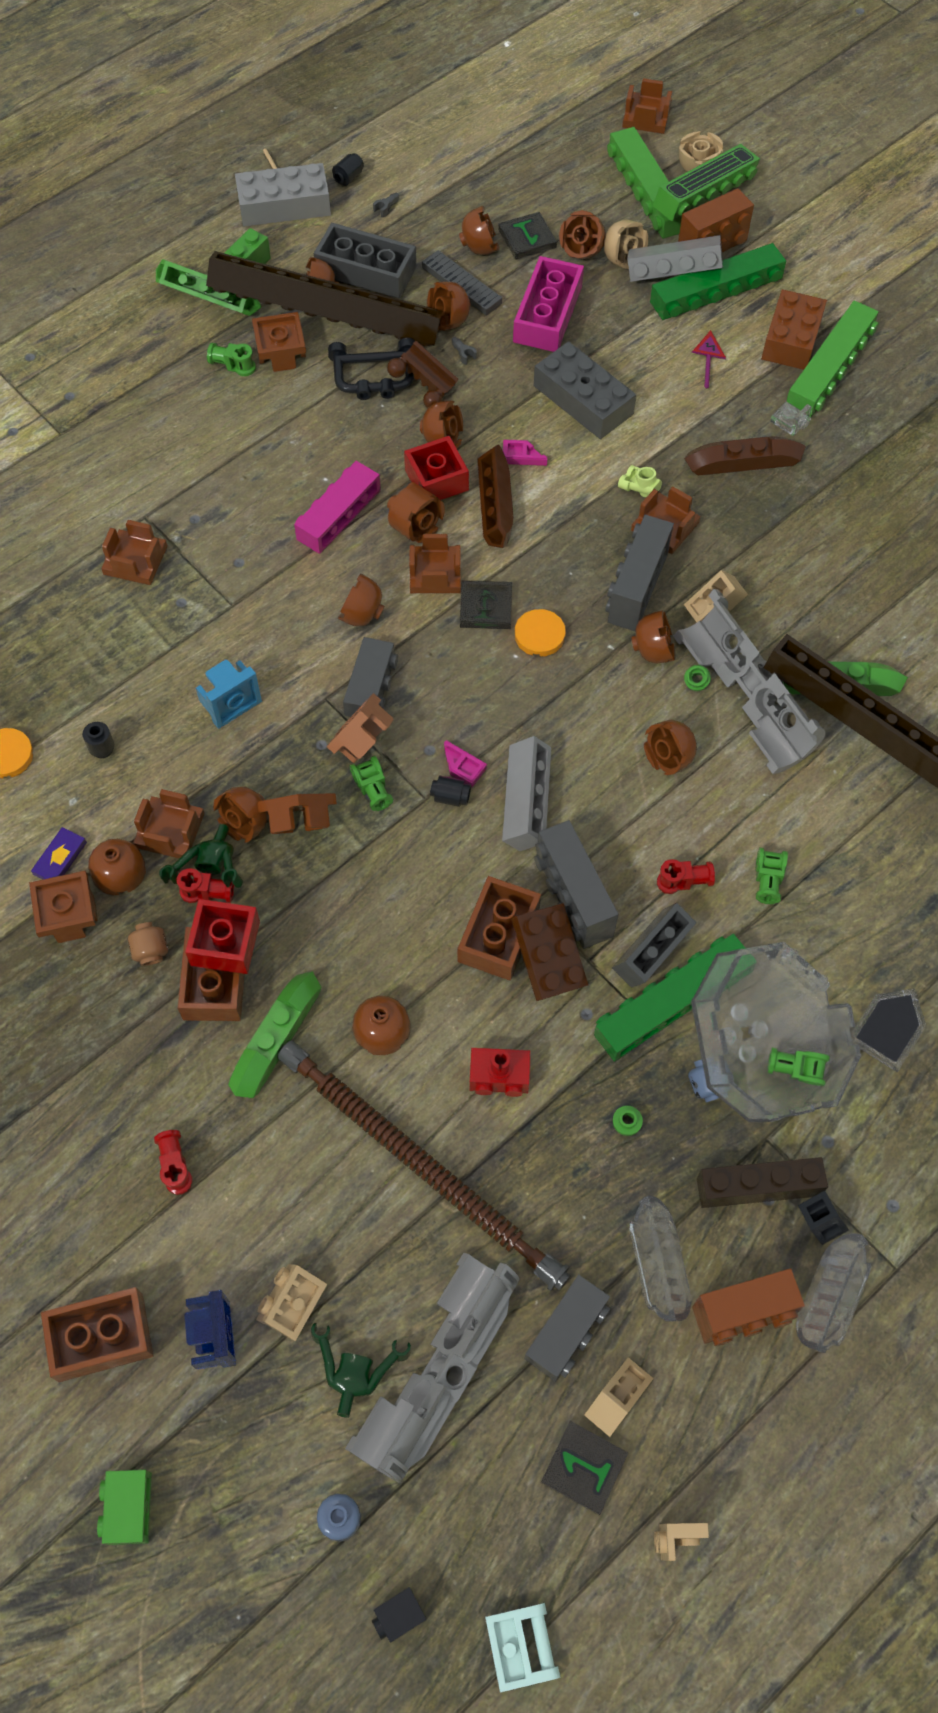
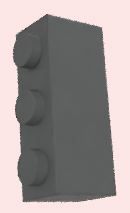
M363 637L343 700L345 716L351 717L373 693L381 699L379 705L384 709L385 697L383 695L385 691L390 689L392 680L390 672L391 669H396L398 654H395L394 643Z
M678 903L663 909L614 964L612 969L631 988L645 983L697 922Z
M578 1274L526 1352L524 1360L555 1382L560 1375L566 1378L576 1361L571 1359L578 1348L584 1351L593 1337L589 1330L595 1321L601 1324L611 1308L606 1305L610 1296Z

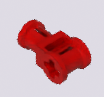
M666 860L662 864L660 874L657 877L658 888L666 894H673L679 890H690L691 885L707 884L708 886H714L715 871L711 861L706 862L705 865L691 866V861Z
M192 868L182 870L177 876L179 893L185 902L196 903L198 899L210 900V898L226 900V903H231L233 900L235 887L233 881L230 887H226L221 879H212L211 874L200 873Z
M167 1130L154 1136V1142L159 1146L161 1155L159 1156L161 1165L160 1179L166 1185L169 1192L181 1195L191 1188L193 1183L192 1176L187 1170L186 1161L181 1152L179 1143L181 1138L180 1131ZM180 1173L177 1177L178 1180L173 1182L175 1174Z

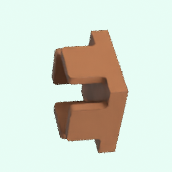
M373 693L339 729L327 745V748L334 754L339 750L350 761L355 763L376 743V737L382 730L386 731L394 719L379 705L381 699Z

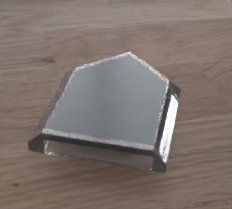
M915 988L876 994L847 1038V1041L898 1072L926 1028Z

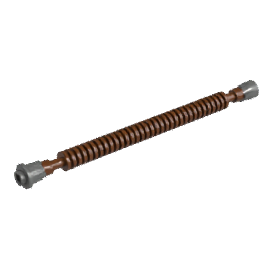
M291 1040L281 1049L277 1058L293 1072H299L305 1078L310 1077L318 1084V1093L322 1094L330 1103H334V1106L339 1108L342 1113H345L348 1118H351L354 1123L357 1122V1125L360 1128L362 1127V1130L368 1132V1135L374 1137V1140L380 1142V1145L386 1146L385 1149L391 1152L393 1156H398L397 1159L399 1161H403L405 1166H409L411 1171H415L417 1176H421L423 1181H427L429 1186H433L436 1192L439 1191L442 1197L446 1195L445 1199L448 1202L452 1200L451 1204L454 1207L458 1205L457 1209L460 1212L464 1210L463 1214L466 1217L469 1216L472 1222L476 1220L475 1224L478 1227L482 1225L481 1229L484 1232L489 1229L487 1234L490 1237L495 1234L493 1239L496 1242L502 1238L500 1245L502 1247L507 1245L506 1250L508 1252L515 1249L526 1258L525 1262L535 1270L533 1273L548 1285V1290L552 1291L554 1288H557L560 1291L571 1277L567 1273L570 1268L567 1264L562 1265L549 1253L545 1255L537 1247L533 1249L522 1240L524 1232L520 1230L515 1234L518 1227L515 1225L511 1227L512 1222L509 1220L504 1223L506 1217L501 1215L498 1218L500 1212L495 1210L492 1213L494 1207L491 1205L487 1206L488 1202L485 1200L481 1201L479 1195L475 1196L473 1190L469 1191L467 1185L463 1186L461 1180L457 1181L455 1175L451 1176L449 1170L445 1171L446 1168L443 1165L439 1166L440 1163L437 1160L433 1161L434 1158L431 1155H428L419 1145L416 1146V1143L413 1140L410 1141L407 1135L404 1136L405 1133L401 1130L398 1131L399 1128L395 1125L393 1126V1123L387 1121L384 1116H381L366 1101L364 1102V1099L358 1097V1094L352 1092L353 1090L347 1087L346 1084L341 1083V1080L335 1078L334 1074L324 1075L317 1069V1064L309 1058L310 1054L297 1043Z

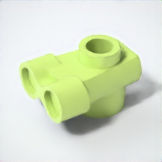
M634 465L628 468L627 473L622 475L618 482L619 488L626 491L640 492V495L643 497H647L653 489L659 491L662 486V481L656 478L655 469L651 467L639 468Z

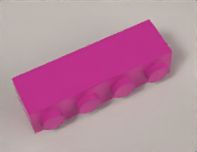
M358 461L347 467L341 477L335 483L330 484L326 492L312 503L309 510L297 518L294 524L296 540L320 554L380 492V474Z

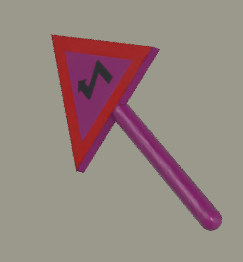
M711 330L692 351V353L706 356L704 384L706 389L709 388L711 357L726 360Z

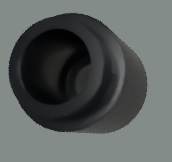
M356 153L347 154L333 166L334 180L343 186L350 184L362 173L364 168L362 158Z
M98 721L89 723L82 733L89 753L101 759L110 756L115 744L108 726Z
M440 775L438 780L432 781L430 796H434V802L457 807L461 805L467 806L471 793V784L465 783V780Z

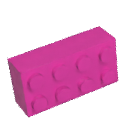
M539 256L514 320V343L552 352L560 348L582 289L583 265Z

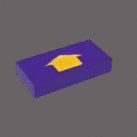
M62 827L32 868V874L42 880L65 875L86 845V839Z

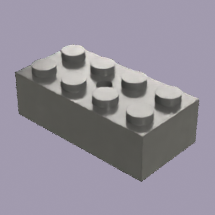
M332 222L313 253L315 258L327 262L332 267L335 273V280L399 299L417 268L416 246Z
M569 341L535 365L534 387L600 440L634 414L636 394Z
M644 515L641 524L636 523L632 538L635 539L632 543L628 542L624 553L626 559L624 563H619L616 577L618 578L616 582H611L607 596L609 599L605 609L606 612H609L607 623L636 632V626L644 615L668 556L674 523L649 515Z
M570 820L539 831L538 843L535 844L537 854L534 856V860L540 872L544 871L547 877V888L552 895H556L559 901L557 905L564 903L575 942L579 941L582 948L586 949L613 938L619 914Z

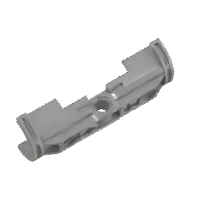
M713 589L708 596L714 602V608L702 621L688 628L678 630L673 637L679 645L685 644L699 665L704 667L712 666L727 688L733 686L737 681L749 698L742 708L757 728L756 730H751L749 734L769 760L766 766L771 773H780L809 756L824 739L825 730L816 719L809 720L775 673L771 674L763 668L767 661L762 658L759 651L727 610L728 601L718 589ZM733 634L738 640L737 646L734 649L729 644L730 637ZM791 712L796 717V723L793 727H790L787 723V716Z
M462 1254L456 1264L459 1266L437 1302L449 1314L430 1344L437 1348L421 1376L416 1373L412 1374L394 1405L380 1396L357 1436H352L345 1448L346 1450L401 1484L409 1468L428 1452L507 1316L510 1296L520 1280L519 1276L507 1264L500 1263L497 1269L493 1270L470 1254ZM450 1369V1373L446 1378L447 1371Z

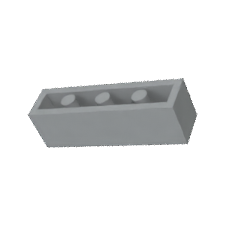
M720 235L629 249L628 266L630 282L722 268Z
M535 736L509 745L502 841L518 851L535 847V844L538 843L539 831L545 830L547 827L551 747Z

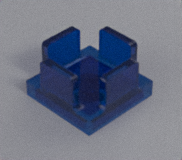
M222 1290L210 1291L207 1296L186 1299V1306L190 1310V1312L184 1314L187 1344L195 1346L197 1355L214 1353L212 1355L191 1358V1365L195 1369L222 1366L223 1368L236 1366L230 1301Z

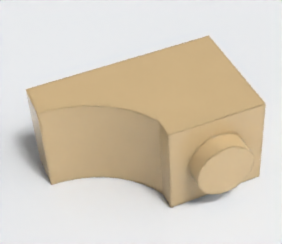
M721 570L684 604L696 622L702 621L714 608V602L708 596L713 589H718L728 601L727 610L729 612L748 595L735 576Z
M628 1357L584 1416L610 1437L654 1378Z

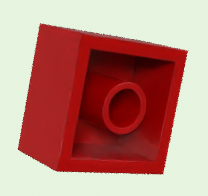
M450 436L404 451L405 471L410 481L420 485L440 500L469 491V470Z
M198 899L185 951L190 966L248 974L260 924L257 908Z

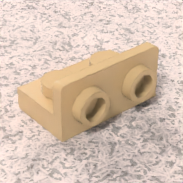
M288 1264L286 1268L282 1267L274 1279V1284L276 1285L270 1296L266 1295L259 1304L257 1310L259 1315L256 1320L268 1325L290 1340L296 1341L327 1284L300 1266Z
M708 1523L659 1524V1531H654L655 1553L661 1554V1560L676 1561L675 1546H700V1538H709Z

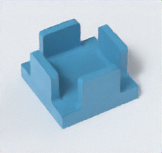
M224 660L206 671V677L215 687L208 693L201 685L196 687L200 703L209 712L213 723L218 729L262 702L256 673L250 666L247 668L241 660L235 663L237 670L228 660Z

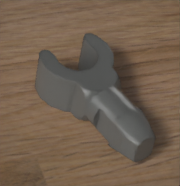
M396 192L390 194L387 198L376 200L373 203V211L376 212L378 209H381V217L387 216L391 206L399 200V194Z
M457 337L452 338V345L459 352L463 364L467 365V355L477 359V351L474 347L464 344Z

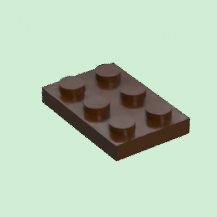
M564 903L511 918L536 1001L588 986Z

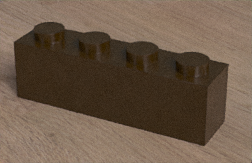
M822 1157L701 1169L697 1176L701 1208L810 1198L826 1191L828 1188Z

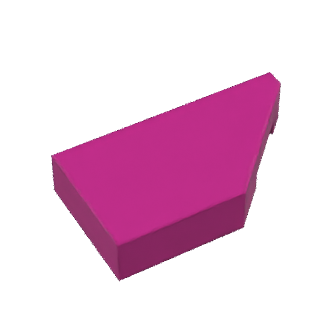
M503 440V452L508 464L547 466V456L541 455L536 451L528 440Z
M446 740L444 742V750L450 775L456 779L465 780V783L471 784L472 788L487 769V764Z

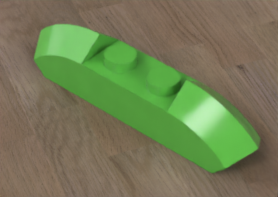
M164 259L161 260L156 268V282L248 316H251L261 308L258 299L250 297L243 299L237 297L235 293L214 291L212 287L206 286L207 275Z
M829 662L877 696H893L900 693L908 677L895 668L880 663ZM782 681L790 694H800Z
M313 971L296 975L286 985L247 1045L228 1083L235 1096L254 1098L262 1089L279 1061L277 1058L279 1052L292 1040L319 996L322 987Z

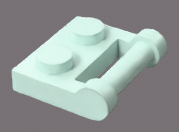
M545 1603L485 1617L500 1692L561 1678L559 1667L554 1665L544 1618V1615L547 1614ZM531 1618L541 1670L536 1672L531 1671L521 1620Z

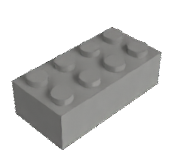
M323 163L235 174L243 227L331 216L329 192Z

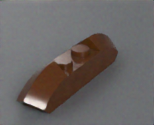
M778 436L720 441L700 446L690 451L684 459L692 472L698 476L794 466L801 461L806 446L794 440Z
M498 444L477 458L483 538L488 546L504 548L510 540L514 515L509 466L504 452Z

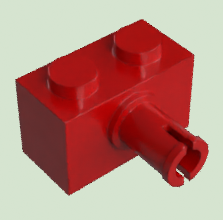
M471 1048L469 1091H475L478 1095L505 1092V1095L511 1097H519L523 1093L528 1094L530 1050Z

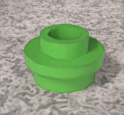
M694 665L685 672L684 681L690 690L702 691L710 684V672L704 666ZM700 675L702 676V681L696 683L693 681V677Z
M622 1106L614 1113L613 1126L618 1133L624 1136H632L638 1133L642 1127L643 1118L636 1108ZM630 1116L633 1119V1123L626 1124L622 1118Z

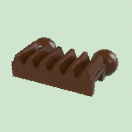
M417 341L400 358L391 359L387 365V371L390 376L394 378L402 377L407 367L408 374L413 373L414 379H420L423 387L428 386L429 391L423 397V403L427 409L431 405L441 402L442 398L459 380Z

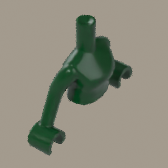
M220 824L214 839L203 841L193 846L173 865L162 867L159 875L163 882L168 883L170 878L174 884H177L178 871L193 857L198 855L194 863V867L198 871L208 874H220L223 866H225V871L222 873L221 878L226 887H230L233 881L235 887L240 888L243 880L237 871L233 869L232 855L234 847L225 842L230 828L225 824Z
M314 1323L311 1327L313 1341L320 1344L328 1386L342 1394L337 1415L340 1417L349 1418L354 1397L371 1395L395 1361H405L411 1354L409 1342L407 1350L400 1353L396 1350L397 1340L393 1341L392 1352L375 1369L369 1381L373 1360L356 1354L341 1353L340 1364L335 1373V1363L329 1343L331 1335L329 1325L324 1335L316 1334L317 1323Z

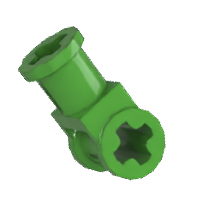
M210 343L207 350V362L209 364H224L228 371L236 372L240 376H249L256 370L255 362L251 358L253 352L249 345L229 343L226 348L218 346L217 343Z
M372 756L369 761L359 765H349L355 784L360 788L363 795H368L372 811L383 810L393 803V797L385 789V777L376 756Z
M759 847L755 871L757 872L756 881L760 882L759 891L756 893V900L760 903L774 904L781 901L779 885H781L786 871L787 851L776 853L765 851L764 848Z
M772 1047L767 1073L772 1074L775 1071L790 1074V1079L810 1085L825 1086L826 1081L823 1080L825 1064L829 1061L830 1056L809 1051H796L794 1054L777 1051V1048Z

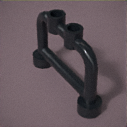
M412 338L401 339L398 342V351L347 354L346 345L341 342L331 343L328 346V357L333 361L336 386L345 393H357V398L360 400L369 399L371 392H380L381 397L385 399L392 398L395 395L394 391L404 390L411 386L414 381V374H408L407 367L405 378L400 381L384 378L380 382L370 383L368 380L362 379L355 384H348L344 381L343 364L385 362L393 358H400L403 353H406L412 347L415 340Z

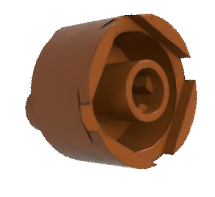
M415 482L409 483L397 496H392L387 503L390 526L409 540L423 543V534L436 533L438 527L435 525L439 519L443 520L445 514L443 501Z

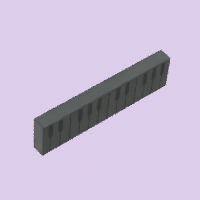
M439 250L422 261V268L439 281L455 282L462 286L469 297L470 304L483 314L488 315L502 304V297Z

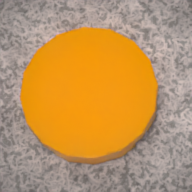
M534 609L524 613L517 620L515 625V641L518 647L526 654L532 656L533 654H540L539 657L548 656L556 653L564 643L566 635L565 625L562 619L554 612L545 609Z
M14 728L0 729V778L18 776L28 768L33 759V747L29 738L23 732Z

